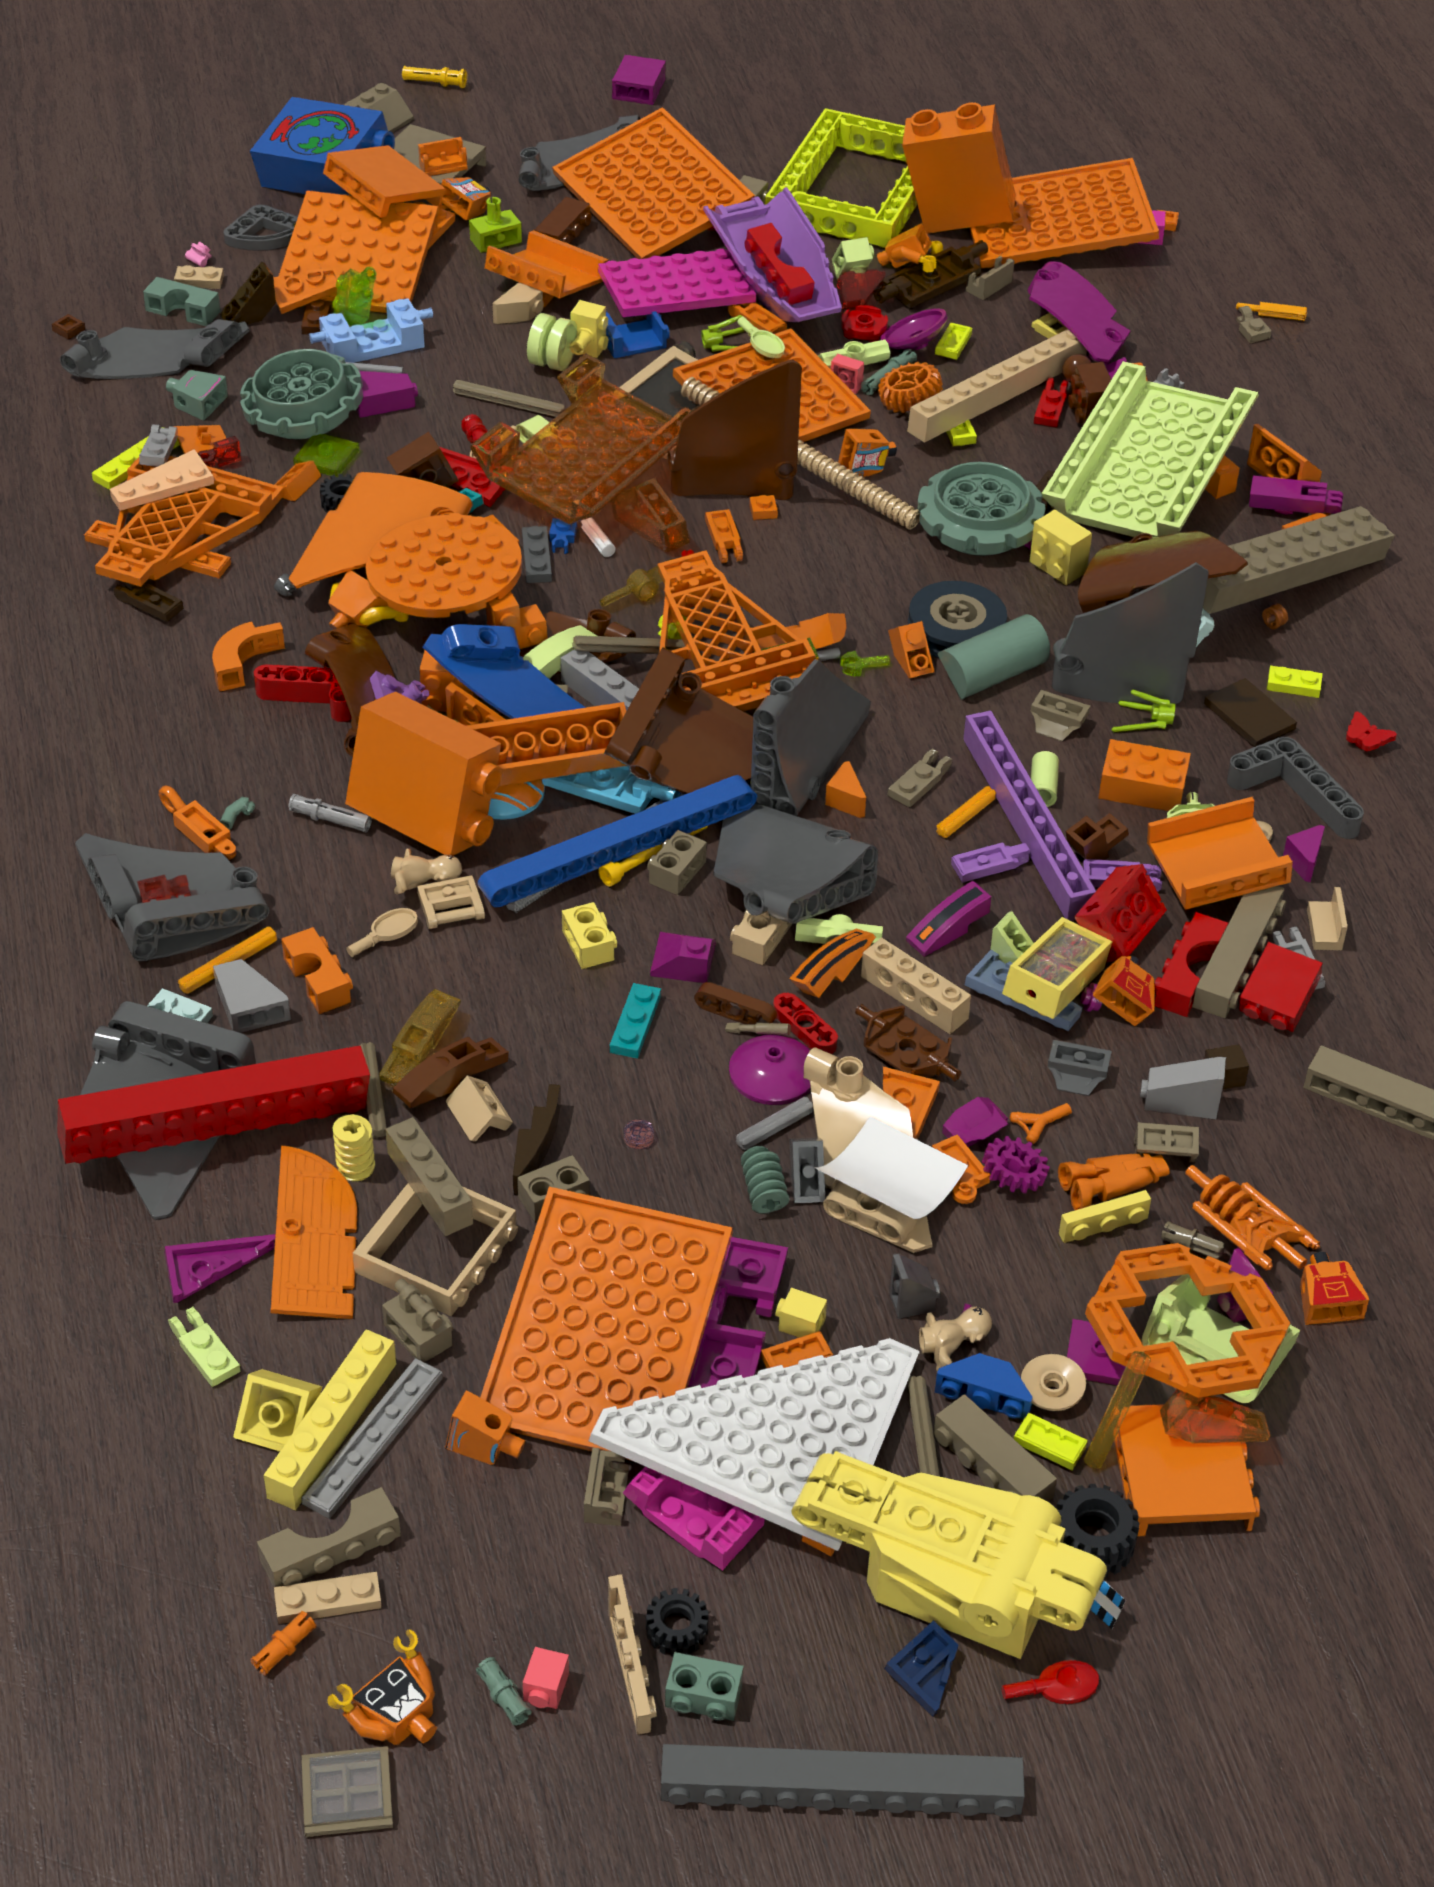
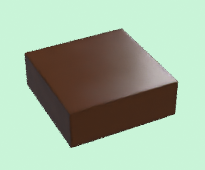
M70 314L51 324L53 332L68 340L86 330L85 323Z

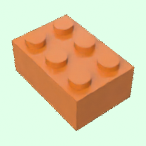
M1110 739L1098 799L1170 811L1176 805H1181L1191 753Z

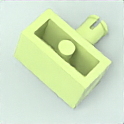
M867 237L841 241L832 258L837 281L852 278L855 293L857 294L869 290L865 272L874 258V250L872 245H869Z

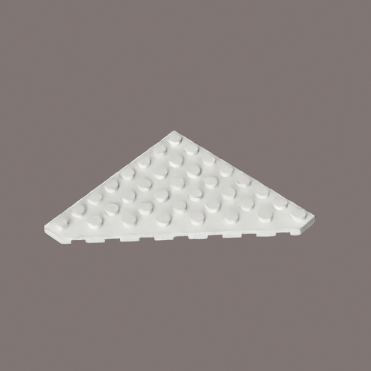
M889 1338L879 1341L875 1346L863 1348L861 1345L840 1350L838 1355L826 1358L820 1355L800 1360L798 1365L783 1368L782 1365L759 1370L757 1375L745 1378L739 1375L719 1380L716 1385L701 1388L698 1385L675 1392V1395L659 1398V1396L634 1401L632 1406L617 1409L616 1406L605 1408L590 1435L589 1442L838 1551L842 1540L799 1523L793 1517L791 1510L821 1454H834L837 1451L874 1465L920 1351Z

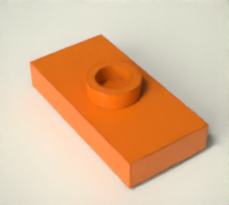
M821 1331L761 1350V1358L766 1368L780 1365L786 1368L798 1365L800 1360L823 1355L824 1358L833 1356Z

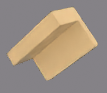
M1334 887L1331 902H1308L1307 913L1314 950H1342L1347 931V920L1341 887Z
M467 1075L446 1099L447 1105L471 1141L476 1142L489 1126L506 1131L513 1123L486 1081Z

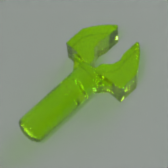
M851 651L841 657L840 666H843L842 673L853 677L861 676L863 668L889 665L890 657L889 655L861 658L857 655L856 651Z

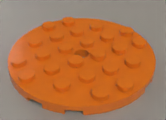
M459 513L425 517L393 529L382 536L373 546L366 561V575L369 587L377 599L382 598L388 602V607L396 611L428 618L450 617V613L465 610L466 614L486 608L487 602L495 598L500 600L507 595L518 582L522 572L521 549L517 540L509 531L494 522L486 520L484 517L467 516Z

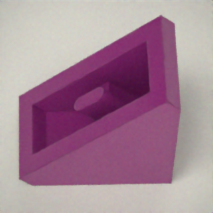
M1322 825L1287 836L1283 856L1289 855L1293 862V869L1306 882H1311L1325 829V826Z

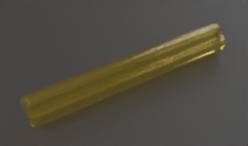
M1134 1351L1084 1457V1463L1093 1469L1102 1467L1151 1362V1358L1142 1351Z

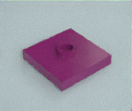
M1073 1319L1067 1358H1070L1080 1366L1086 1380L1128 1387L1131 1369L1110 1359L1089 1321Z

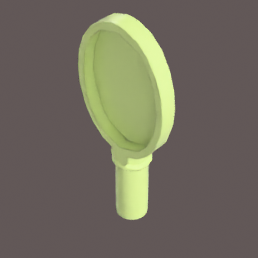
M745 317L738 319L737 323L748 333L750 343L756 351L770 358L783 356L785 345L778 336L771 332L757 329Z

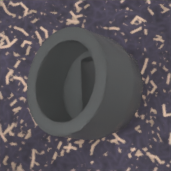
M283 574L277 579L274 589L283 596H292V590L296 591L297 589L290 583V575Z

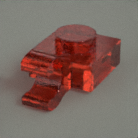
M236 436L213 442V449L197 453L205 465L212 468L215 464L218 467L241 461L240 443Z
M161 875L137 881L142 903L150 902L152 899L157 901L171 899V896L177 898L179 895H184V897L191 896L186 875H180L170 880H166V876Z

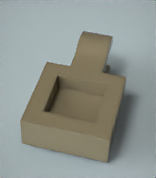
M1249 306L1239 307V311L1242 316L1237 317V322L1240 324L1239 331L1248 342L1254 343L1270 339L1272 331L1261 318L1254 319Z

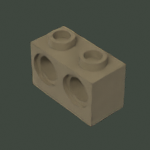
M677 830L670 839H666L658 854L650 858L647 866L649 883L679 895L706 863L707 842Z
M573 1155L517 1177L518 1197L534 1222H538L549 1186L590 1195V1180Z

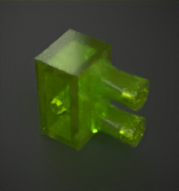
M366 267L361 273L349 269L337 279L336 288L338 289L332 305L334 308L333 314L342 313L350 326L361 325L369 319L375 276L377 275L374 268Z

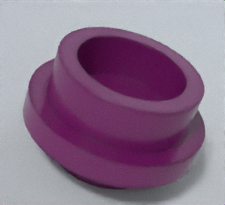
M1091 983L1089 987H1085L1082 991L1080 1002L1084 1004L1085 1011H1098L1102 1005V1002L1093 997V992L1097 986L1096 983Z

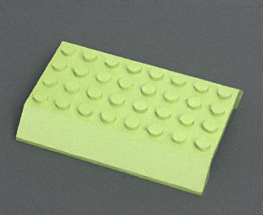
M1122 362L1043 490L1042 497L1058 512L1077 523L1132 537L1142 533H1149L1152 537L1176 534L1180 532L1259 394L1255 391L1235 387L1229 399L1158 384L1146 381L1145 366Z

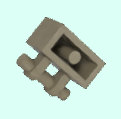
M404 1279L398 1280L394 1287L400 1294L382 1305L384 1325L414 1358L425 1363L452 1346L453 1325L445 1314L440 1315L431 1299L426 1294L422 1295L413 1284L409 1285Z

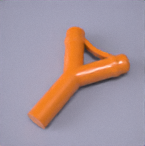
M1065 1103L1042 1114L1012 1112L1010 1114V1121L1024 1129L1027 1134V1142L1035 1144L1046 1124L1071 1114L1072 1111L1069 1104ZM1025 1124H1033L1030 1131Z

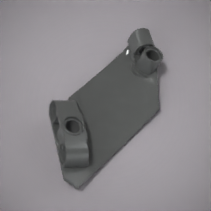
M640 116L619 117L618 123L604 129L563 140L538 142L536 147L523 149L520 152L522 160L518 177L520 185L533 191L565 186L554 175L553 166L640 120Z
M217 319L211 325L200 329L152 330L123 327L100 339L96 331L87 330L77 335L78 344H75L60 356V363L70 374L84 378L131 379L177 374L189 364L210 366L250 330L245 322L238 323Z

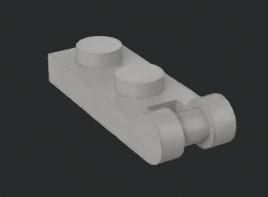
M152 424L151 433L139 455V464L160 466L166 463L177 441L178 428L169 426V429L161 428L160 425Z

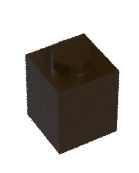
M1240 1044L1207 1049L1205 1051L1204 1059L1226 1057L1222 1089L1245 1086L1249 1064Z

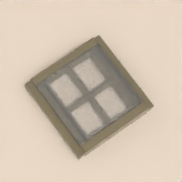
M388 1746L302 1755L305 1837L393 1828Z

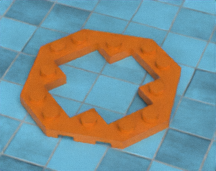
M1179 1243L1120 1251L1111 1270H1108L1100 1283L1097 1293L1094 1297L1092 1296L1087 1304L1085 1312L1086 1317L1112 1361L1197 1398L1259 1387L1290 1326L1288 1318L1262 1278L1251 1273L1248 1276L1231 1271L1232 1265L1207 1256L1206 1260L1195 1256L1189 1252V1247ZM1189 1274L1202 1296L1231 1292L1253 1329L1232 1332L1229 1342L1239 1357L1187 1365L1173 1341L1143 1346L1122 1308L1144 1305L1146 1294L1138 1281Z

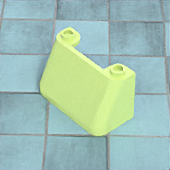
M1185 1274L1158 1294L1142 1336L1143 1346L1173 1341L1186 1364L1189 1365L1239 1357L1229 1342L1232 1332L1249 1329L1237 1322L1233 1323L1231 1319L1208 1308L1207 1305L1211 1295L1202 1296L1189 1274ZM1292 1325L1289 1326L1288 1332L1258 1388L1225 1393L1224 1395L1241 1403L1253 1401L1263 1390L1295 1344L1300 1330Z

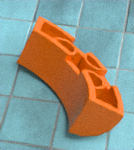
M827 613L800 621L799 625L786 628L800 639L807 638L812 650L835 644L843 639L846 632L845 614ZM777 634L756 639L761 651L787 644Z

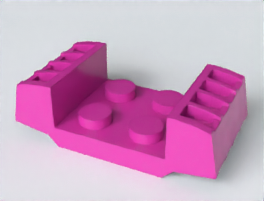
M646 1466L623 1492L628 1499L641 1509L644 1516L694 1555L705 1558L722 1571L764 1526V1518Z

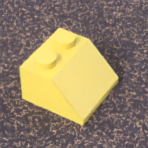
M264 1369L249 1373L233 1438L281 1451L321 1394L322 1386Z

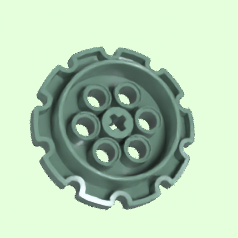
M298 349L279 354L263 363L255 371L254 376L248 378L243 384L240 392L242 398L240 403L245 419L251 425L257 424L258 430L287 439H305L325 434L349 417V412L356 410L362 401L363 383L357 367L353 363L346 364L345 358L317 349Z
M989 462L963 463L935 474L929 479L928 486L921 488L917 505L920 513V523L930 536H937L941 543L956 551L981 556L1000 554L1025 545L1032 540L1034 522L1045 514V504L1041 503L1042 494L1032 482L1025 481L1020 474L1008 467Z

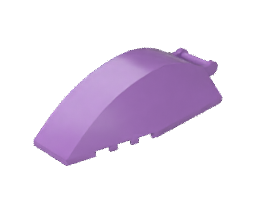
M787 187L783 188V191L779 192L766 205L757 196L747 202L725 207L718 205L715 207V212L708 206L703 207L705 214L732 256L736 266L756 292L757 300L769 312L787 322H800L841 312L840 299L837 289L834 288L833 274L830 273L829 260L825 255V245ZM772 222L782 236L778 259L787 265L804 267L815 282L812 299L789 305L778 296L777 290L772 283L768 282L762 269L757 267L754 258L745 249L744 242L747 236V229Z

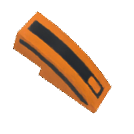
M857 928L841 934L816 950L799 966L789 979L803 993L820 998L833 979L841 982L846 979L863 956V952L868 949L876 936L873 933Z

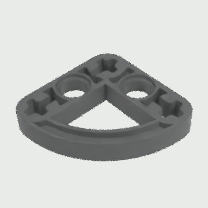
M255 205L225 228V244L238 249L255 251L288 246L296 224L294 222L297 221L298 217L266 205ZM263 227L277 232L271 235L253 236Z

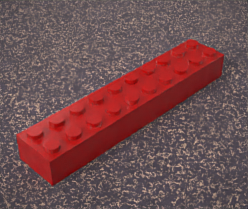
M360 1045L58 1099L57 1134L65 1164L73 1162L84 1163L95 1158L115 1157L119 1154L133 1151L144 1152L155 1147L176 1146L182 1142L193 1140L203 1141L225 1134L236 1135L242 1131L262 1130L285 1123L295 1124L301 1120L312 1118L322 1119L344 1112L354 1113L366 1107L370 1072Z

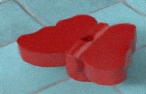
M1355 712L1348 726L1346 740L1350 743H1355L1358 748L1364 751H1372L1395 741L1397 733L1391 730L1377 729L1375 725L1370 726L1368 719L1362 713Z

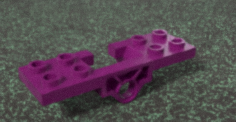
M736 1237L731 1238L688 1388L698 1385L701 1388L716 1385L719 1380L742 1375L743 1378L756 1375L761 1358V1350H763L766 1332L721 1325L720 1323L728 1295L758 1300L756 1315L772 1316L788 1256V1247Z

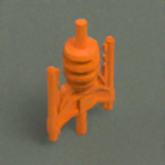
M1191 1165L1186 1170L1185 1174L1203 1189L1200 1201H1195L1192 1204V1209L1263 1269L1271 1270L1273 1267L1272 1259L1263 1253V1251L1271 1248L1278 1251L1299 1270L1306 1265L1307 1259L1286 1242H1301L1307 1248L1310 1247L1313 1250L1320 1248V1242L1314 1238V1235L1292 1220L1248 1182L1242 1183L1240 1186L1235 1181L1230 1182V1178L1223 1174L1211 1180L1194 1165Z

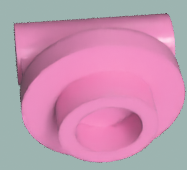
M201 242L198 244L192 243L191 249L185 254V258L200 267H205L207 260L212 257L209 254L211 249Z

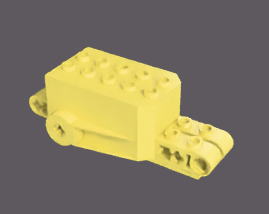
M837 1451L834 1454L823 1453L819 1456L791 1510L793 1517L806 1527L870 1551L867 1583L876 1602L929 1623L934 1620L941 1628L1021 1659L1038 1619L1068 1630L1081 1629L1107 1572V1566L1098 1557L1063 1543L1066 1528L1060 1527L1062 1522L1061 1515L1053 1505L1039 1497L1031 1495L1020 1496L1008 1491L921 1472L901 1477Z

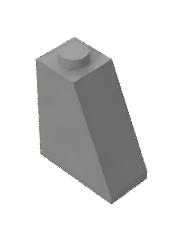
M239 959L213 966L216 988L232 1031L242 1033L291 1020L287 995L245 961Z
M1215 1057L1150 1068L1148 1080L1142 1079L1140 1097L1145 1098L1144 1110L1216 1119L1224 1083L1226 1057Z

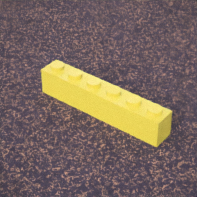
M367 1329L364 1331L265 1472L264 1482L268 1499L295 1511L302 1502L303 1495L321 1475L395 1367L396 1356L393 1340Z

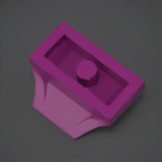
M976 1097L953 1112L944 1123L942 1133L947 1138L958 1134L967 1147H970L981 1139H986L1007 1126L1008 1117L989 1098Z

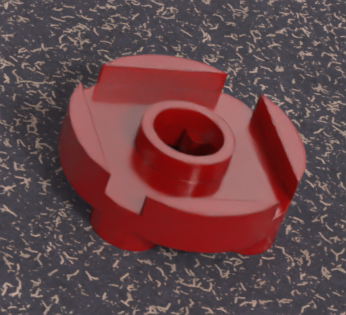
M859 305L856 306L854 311L849 312V309H847L842 314L841 327L844 331V336L848 339L856 338L876 342L880 340V336L887 330L888 317L886 314L884 317L881 314V310L877 307Z

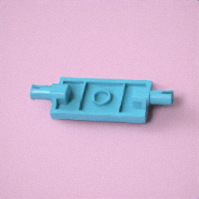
M629 766L542 779V783L545 786L634 814L644 811L653 798L670 801L680 796L679 791L649 780L637 778L630 772Z

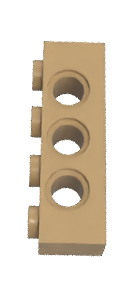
M746 910L740 925L734 926L730 935V940L733 941L732 954L763 965L792 924L771 917L768 912L753 916Z
M882 937L863 952L861 977L948 1034L953 1033L969 1019L971 1001L969 993Z

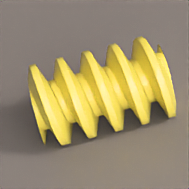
M358 1115L340 1117L334 1122L332 1127L338 1170L347 1181H362L368 1178L375 1168L371 1124L367 1119Z

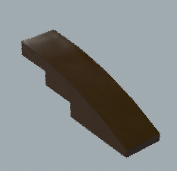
M548 1085L546 1107L534 1106L531 1129H519L513 1169V1194L518 1196L517 1177L539 1169L549 1150L557 1128L561 1108V1085Z

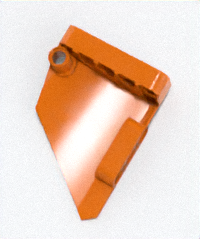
M360 472L355 476L337 509L330 510L326 514L290 575L289 581L298 589L343 572L366 567L367 557L371 549L388 532L403 524L425 517L449 515L451 513L468 516L473 506L472 501L462 493L432 482L393 474Z

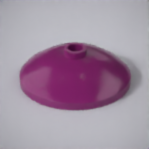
M935 308L912 314L890 326L882 334L881 340H886L891 349H922L945 326L948 318L947 313L944 309Z
M763 1035L752 1038L741 1044L732 1054L729 1062L730 1080L739 1093L757 1103L766 1105L792 1103L811 1091L810 1080L804 1078V1063L810 1049L801 1042L782 1035Z

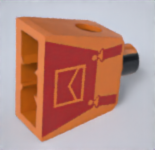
M1121 956L1104 971L1093 992V997L1133 1026H1137L1154 1012V978L1140 967L1141 963L1138 958L1134 956Z
M1326 1252L1314 1253L1310 1257L1311 1264L1304 1267L1300 1284L1305 1324L1364 1319L1369 1297L1350 1263L1346 1261L1330 1262Z

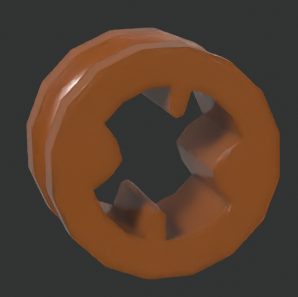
M1278 603L1271 605L1263 611L1264 623L1270 629H1277L1288 621L1286 609Z

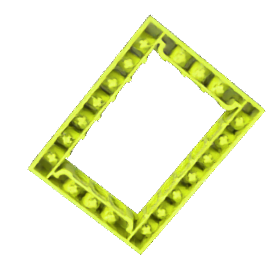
M825 108L765 196V205L779 192H782L783 188L787 187L817 233H826L848 239L867 237L870 244L885 248L890 239L900 234L917 206L908 166L903 168L900 179L895 181V187L892 191L888 192L886 201L881 203V209L878 214H876L875 209L872 207L849 204L846 201L841 202L827 199L824 196L818 197L806 193L837 146L847 150L865 152L868 155H879L887 159L906 161L903 146L901 145L903 143L905 126Z

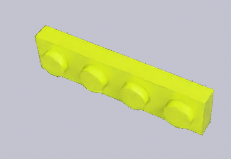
M148 437L93 471V481L110 490L127 480V469L139 457ZM177 439V441H176V443H175L173 449L180 445L179 442H178V439Z

